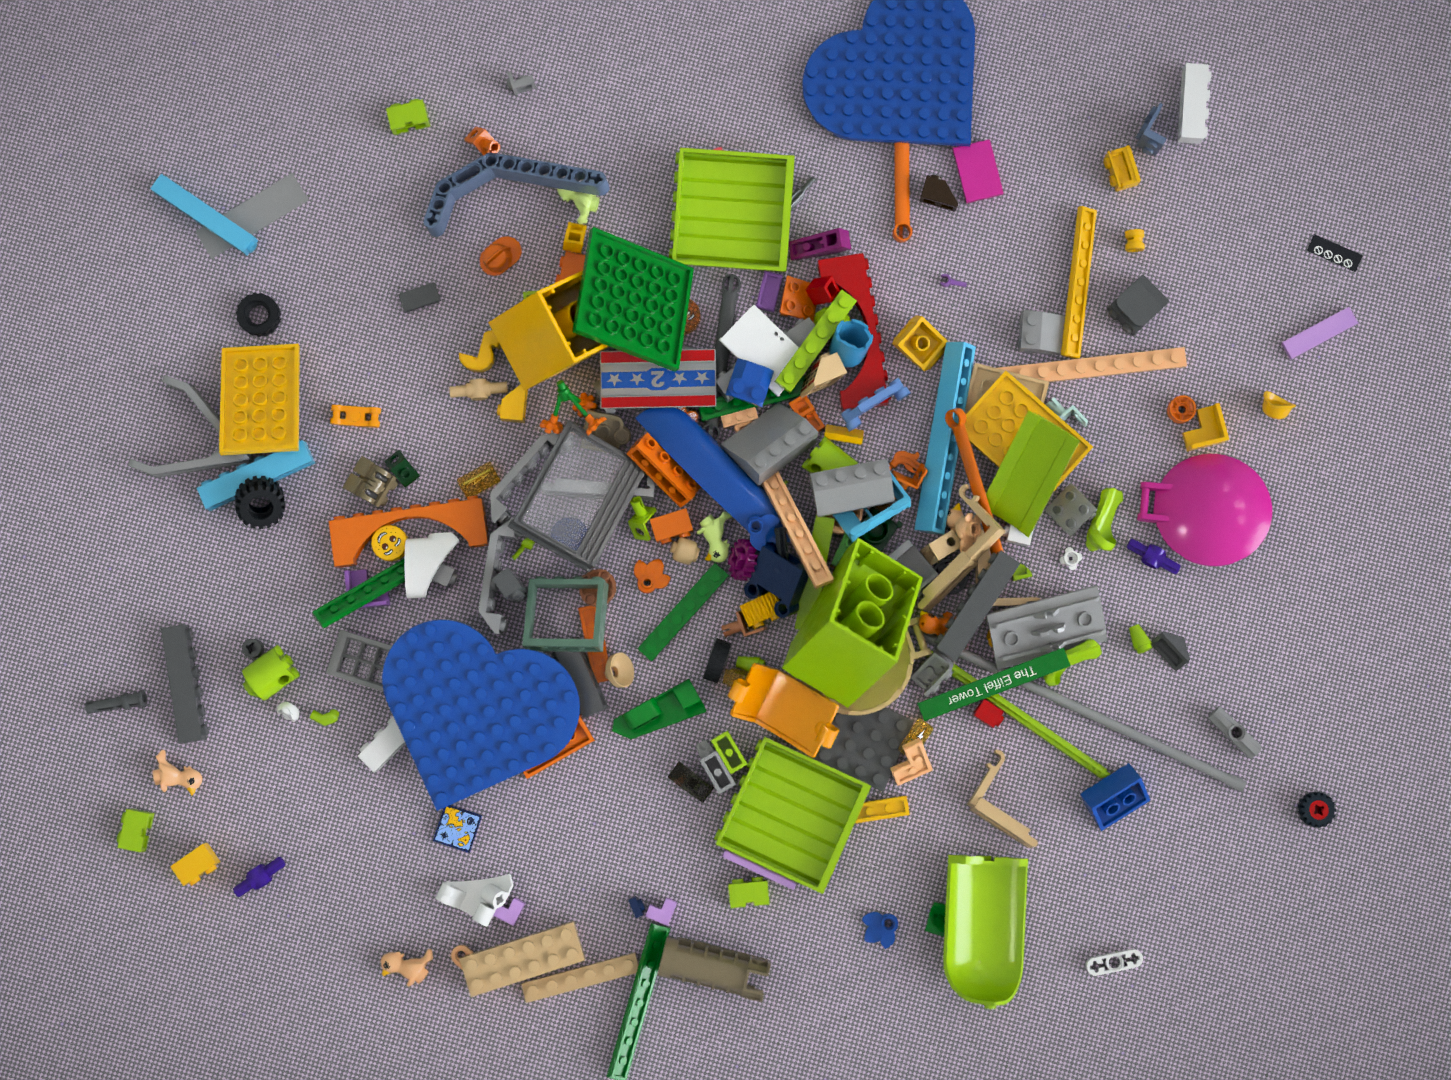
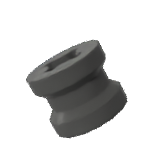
M250 638L244 641L242 652L249 658H258L264 653L265 647L260 640Z

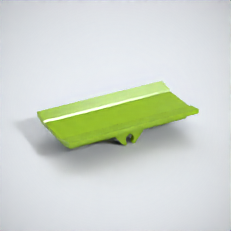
M1028 411L986 493L991 512L1029 537L1080 440L1042 416Z

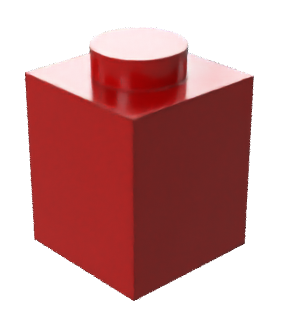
M832 276L814 278L806 288V292L813 305L831 303L840 292Z
M982 699L972 716L989 727L994 728L995 725L998 727L1003 721L1004 717L1002 714L1004 711L986 699Z

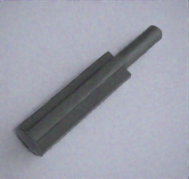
M811 177L801 189L797 188L793 192L791 211L805 197V192L816 181L814 177Z

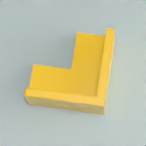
M1220 403L1197 409L1196 414L1200 428L1182 433L1187 452L1228 441L1229 436Z

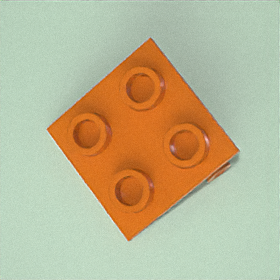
M786 276L779 310L781 316L788 317L789 315L799 319L803 318L804 320L810 317L812 322L814 321L817 305H813L806 292V288L811 282Z

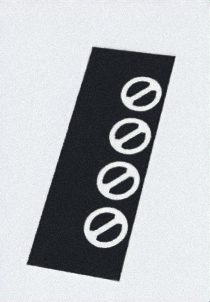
M1316 234L1313 235L1307 249L1308 252L1353 272H1356L1363 257L1359 253Z

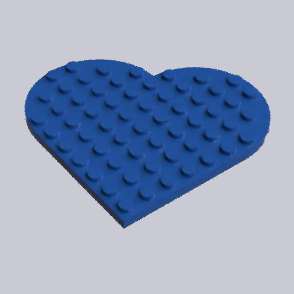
M873 0L864 16L862 30H851L836 34L820 44L810 56L804 70L802 88L804 101L812 118L822 128L833 133L834 136L846 140L970 147L975 25L968 6L964 0Z
M439 619L414 626L400 636L393 644L384 663L382 683L386 701L437 811L553 758L569 743L579 721L580 700L578 690L571 675L559 662L545 653L529 649H511L496 654L493 646L482 634L462 622Z

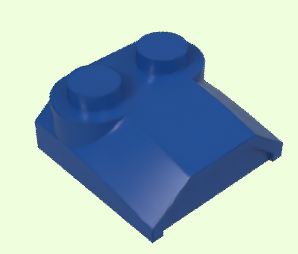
M737 358L725 395L762 408L774 371L762 365Z

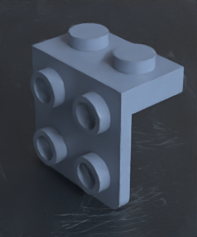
M1159 103L1157 107L1153 106L1142 128L1135 137L1138 139L1135 146L1142 149L1147 155L1156 156L1167 139L1150 130L1163 106L1162 103Z

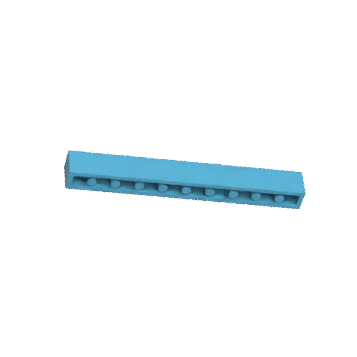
M946 342L925 463L928 473L922 481L914 529L927 534L944 535L959 450L953 430L945 421V415L947 411L954 408H960L964 412L966 409L976 346L966 342ZM953 412V420L955 421V423L958 424L959 418L957 414Z

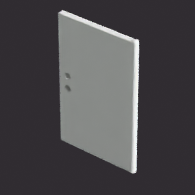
M753 305L719 341L737 358L773 370L774 373L769 389L779 397L784 389L774 381L799 347Z

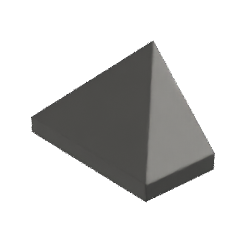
M1163 631L1151 640V645L1175 671L1190 661L1184 637Z

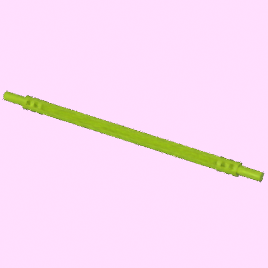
M953 665L952 677L964 685L977 681L969 673L957 665ZM999 694L985 698L1100 779L1111 775L1101 764Z

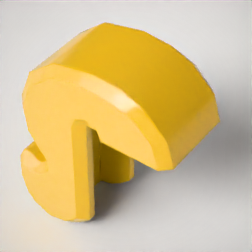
M489 330L484 333L478 357L459 353V360L466 369L472 372L483 373L490 370L494 365L495 355L493 348L499 350L501 346L493 331Z

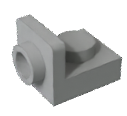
M511 71L507 72L509 76L506 79L509 90L513 89L515 95L536 89L532 75H523L514 81Z

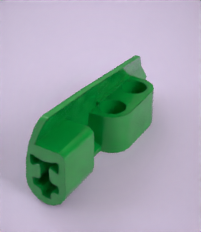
M687 679L657 697H653L615 718L612 732L628 739H634L705 713L707 710L690 679Z

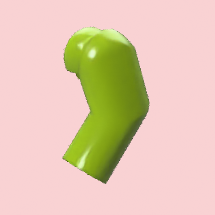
M331 709L330 712L325 714L313 710L309 718L323 726L335 723L340 714L336 709Z

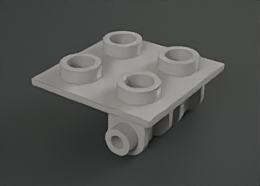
M1070 482L1045 511L1072 537L1089 518L1093 519L1096 516L1095 511L1097 508Z

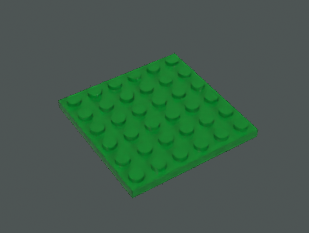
M592 227L589 232L572 332L676 372L680 366L694 268Z

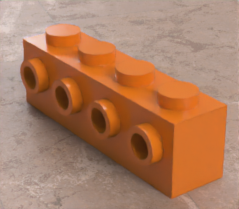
M648 432L639 438L626 453L680 508L691 501L701 488Z

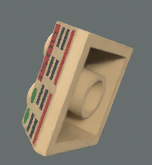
M829 352L819 357V360L812 363V367L807 371L800 392L801 398L835 384L847 373L837 352L831 355Z

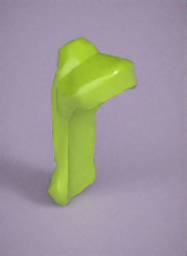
M1114 487L1105 488L1101 491L1096 516L1090 524L1086 537V547L1091 552L1097 550L1112 551L1116 545L1111 525L1116 509L1123 501V492Z
M1087 639L1074 648L1065 650L1071 665L1088 659H1096L1102 654L1101 646L1093 639ZM1066 668L1043 676L1045 683L1049 687L1058 685L1061 682L1060 677Z

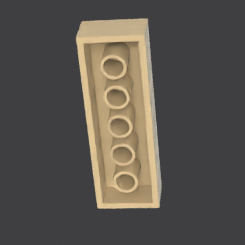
M570 921L462 956L459 960L470 996L473 997L585 961V954L575 922Z

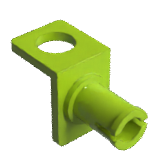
M636 496L630 500L635 514L628 521V524L635 539L649 541L651 537L645 524L655 514L657 509L644 506L642 498ZM636 528L642 530L644 535L639 534Z

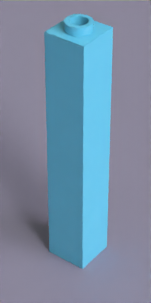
M160 174L150 188L159 197L246 256L256 249L258 240L253 235L163 174Z

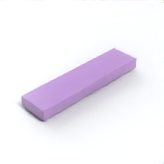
M1347 307L1282 342L1281 345L1291 360L1357 325L1358 321L1350 307Z
M725 849L722 857L792 890L796 886L795 881Z

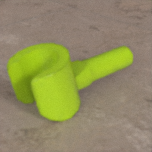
M525 538L512 558L516 560L525 548L531 550L535 542Z

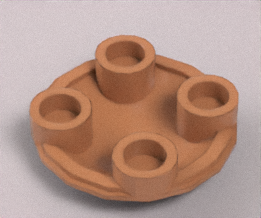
M595 569L582 575L584 579H592V577H602L609 585L607 604L614 598L616 581L607 570ZM579 589L582 600L588 605L596 607L598 589Z

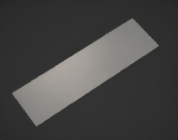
M293 173L226 212L223 216L253 235L306 203L309 199ZM204 226L195 231L211 259L233 247Z

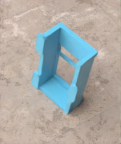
M892 473L893 492L897 502L893 503L890 507L875 516H872L867 508H863L870 519L862 523L853 511L832 514L851 542H854L858 537L907 507H911V498Z

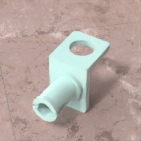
M1055 397L1051 399L1052 402L1049 401L1046 404L1063 421L1073 415L1084 427L1087 426L1088 420L1074 405L1069 409H1065Z

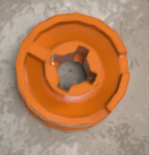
M1185 395L1175 397L1167 407L1168 417L1177 424L1188 422L1196 413L1194 400ZM1179 406L1185 408L1183 413L1178 411Z

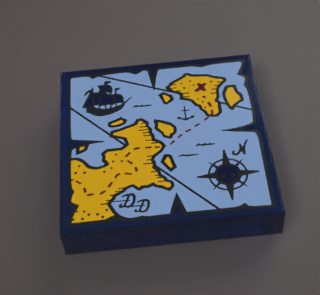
M453 805L443 808L433 841L471 853L483 815Z

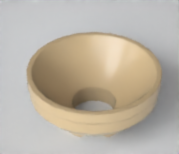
M621 652L615 653L608 658L604 672L606 678L617 688L630 686L634 679V667L630 658ZM612 668L615 671V676H613Z

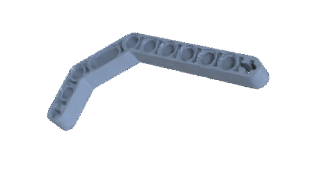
M487 153L436 184L424 217V225L432 236H441L446 230L455 201L496 177L597 196L607 194L610 186L605 174L600 171L499 153Z

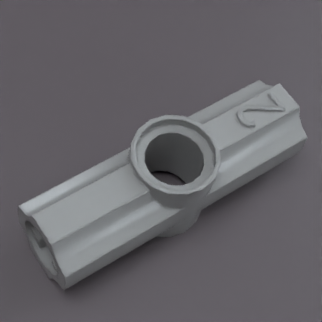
M1220 706L1214 709L1207 717L1224 734L1226 739L1232 741L1249 759L1255 757L1263 748L1241 724H1238ZM1234 727L1239 731L1236 738L1231 735V730Z

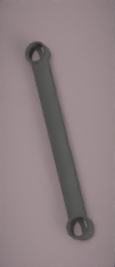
M728 274L722 280L723 292L715 342L716 376L723 371L727 373L730 351L719 339L729 331L734 323L737 294L741 287L739 277L734 274ZM730 278L729 289L727 290L724 284ZM736 279L738 287L732 291L733 281ZM716 388V398L721 397L722 395ZM720 417L704 421L703 429L706 430L709 427V434L711 436L713 427L716 429V441L720 437Z

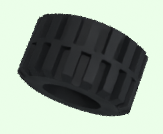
M253 476L252 480L247 478L245 484L241 483L239 485V489L235 492L236 514H238L240 521L243 520V524L246 526L250 524V527L254 529L256 526H259V529H263V526L269 528L272 523L277 524L278 518L282 519L283 512H285V499L282 487L280 488L277 481L274 483L270 477L267 480L265 476H261V478ZM257 497H265L271 501L267 506L261 508L249 504L251 500Z

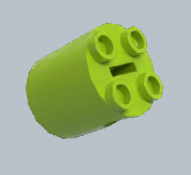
M824 437L818 445L820 448L816 446L809 455L811 459L807 458L801 467L809 473L856 465L858 462L827 437Z
M279 645L274 646L242 669L245 677V682L243 683L245 690L251 696L261 698L263 701H266L301 676L299 671L292 667L294 663L292 658L288 654L283 655L284 652Z

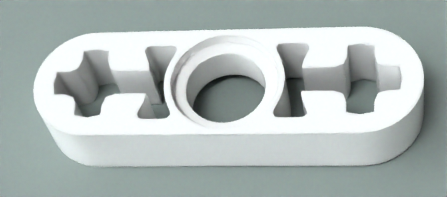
M1136 949L1117 951L1090 957L1085 963V968L1090 974L1098 976L1139 967L1143 962V956ZM1131 953L1138 956V959H1135V963L1128 960L1125 961L1126 965L1124 966V960L1121 955L1124 954V958H1130ZM1114 956L1118 957L1119 965L1115 968L1110 967L1109 959ZM1105 958L1104 963L1107 967L1106 970H1104V966L1097 967V971H1094V969L1090 968V966L1093 965V961H1095L1097 964L1103 963L1102 959Z

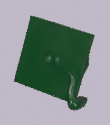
M872 507L869 510L872 516L880 513ZM866 514L861 523L870 519L868 514ZM888 519L858 538L882 552L897 528H901L903 524L901 521L895 523Z

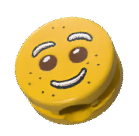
M382 526L372 536V550L377 557L385 561L394 562L400 560L405 556V541L408 537L402 529L396 526Z

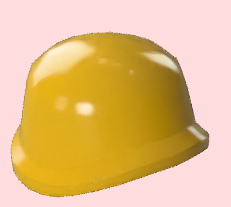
M1265 391L1263 394L1262 411L1270 418L1284 419L1292 408L1296 407V404L1290 403L1270 391Z

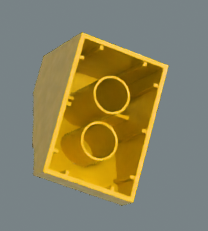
M583 271L535 292L488 322L524 391L609 348L607 345L572 332Z

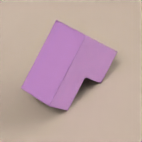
M515 897L509 908L502 905L496 909L493 916L514 926L526 903Z
M666 897L662 909L650 904L645 916L668 926L678 902Z

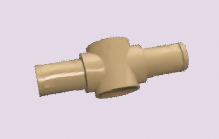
M482 378L472 379L466 385L449 387L450 398L468 396L473 401L486 400L491 394L508 393L507 381L490 383V381Z

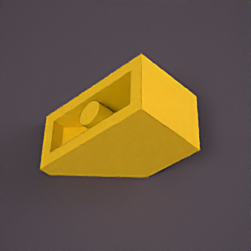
M521 384L502 399L501 404H498L497 416H500L501 421L525 423L528 390L524 391Z

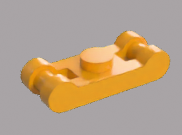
M331 406V411H333V417L330 418L331 425L380 427L378 416L381 414V408ZM341 412L346 413L345 419H340ZM366 414H371V420L366 421Z

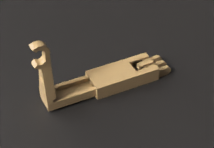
M968 484L960 487L959 495L987 527L990 526V528L966 552L962 551L922 591L925 597L918 603L919 609L930 611L978 564L977 560L1006 532L978 503L980 496L974 495L972 499H969L965 495V491L969 489Z

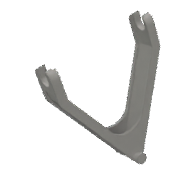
M164 375L162 382L186 392L219 435L220 417L197 389L186 382ZM218 444L216 451L208 458L154 467L130 459L128 466L156 477H165L244 463L251 464L253 457L250 454L220 455Z

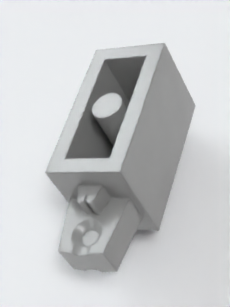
M707 740L698 743L696 748L701 758L699 761L717 792L721 794L735 786L736 783L717 750L715 751Z

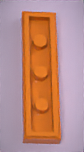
M591 605L580 607L578 610L584 639H593L596 607ZM604 639L603 652H587L589 663L598 683L609 681L604 673L608 660Z

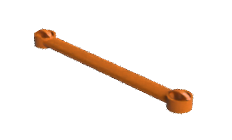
M897 142L894 143L895 227L892 235L897 242L903 243L910 239L913 232L910 226L909 144ZM898 227H899V237H898V235H897V233H896V230H897ZM903 227L907 228L909 236L904 239L902 235Z
M960 408L947 411L945 421L953 430L973 496H980L978 503L993 517L964 425L966 423V414ZM953 412L957 414L959 424L953 420ZM981 520L982 527L985 533L990 528V526L987 527ZM1000 538L990 547L991 555L993 552L1003 551Z

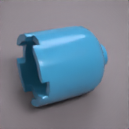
M856 319L846 322L841 321L837 325L830 343L829 353L831 355L837 352L845 368L857 366L864 359L871 346L873 335L868 331V325Z

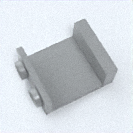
M909 539L889 555L890 558L923 577L917 598L923 594L922 589L939 575Z

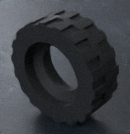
M263 293L247 295L237 306V322L250 335H256L257 337L268 336V334H272L278 328V324L281 321V311H279L280 308L276 302L268 295L266 296ZM255 306L266 308L268 317L264 323L255 324L250 320V311Z
M716 639L703 679L718 684L731 647L730 642Z

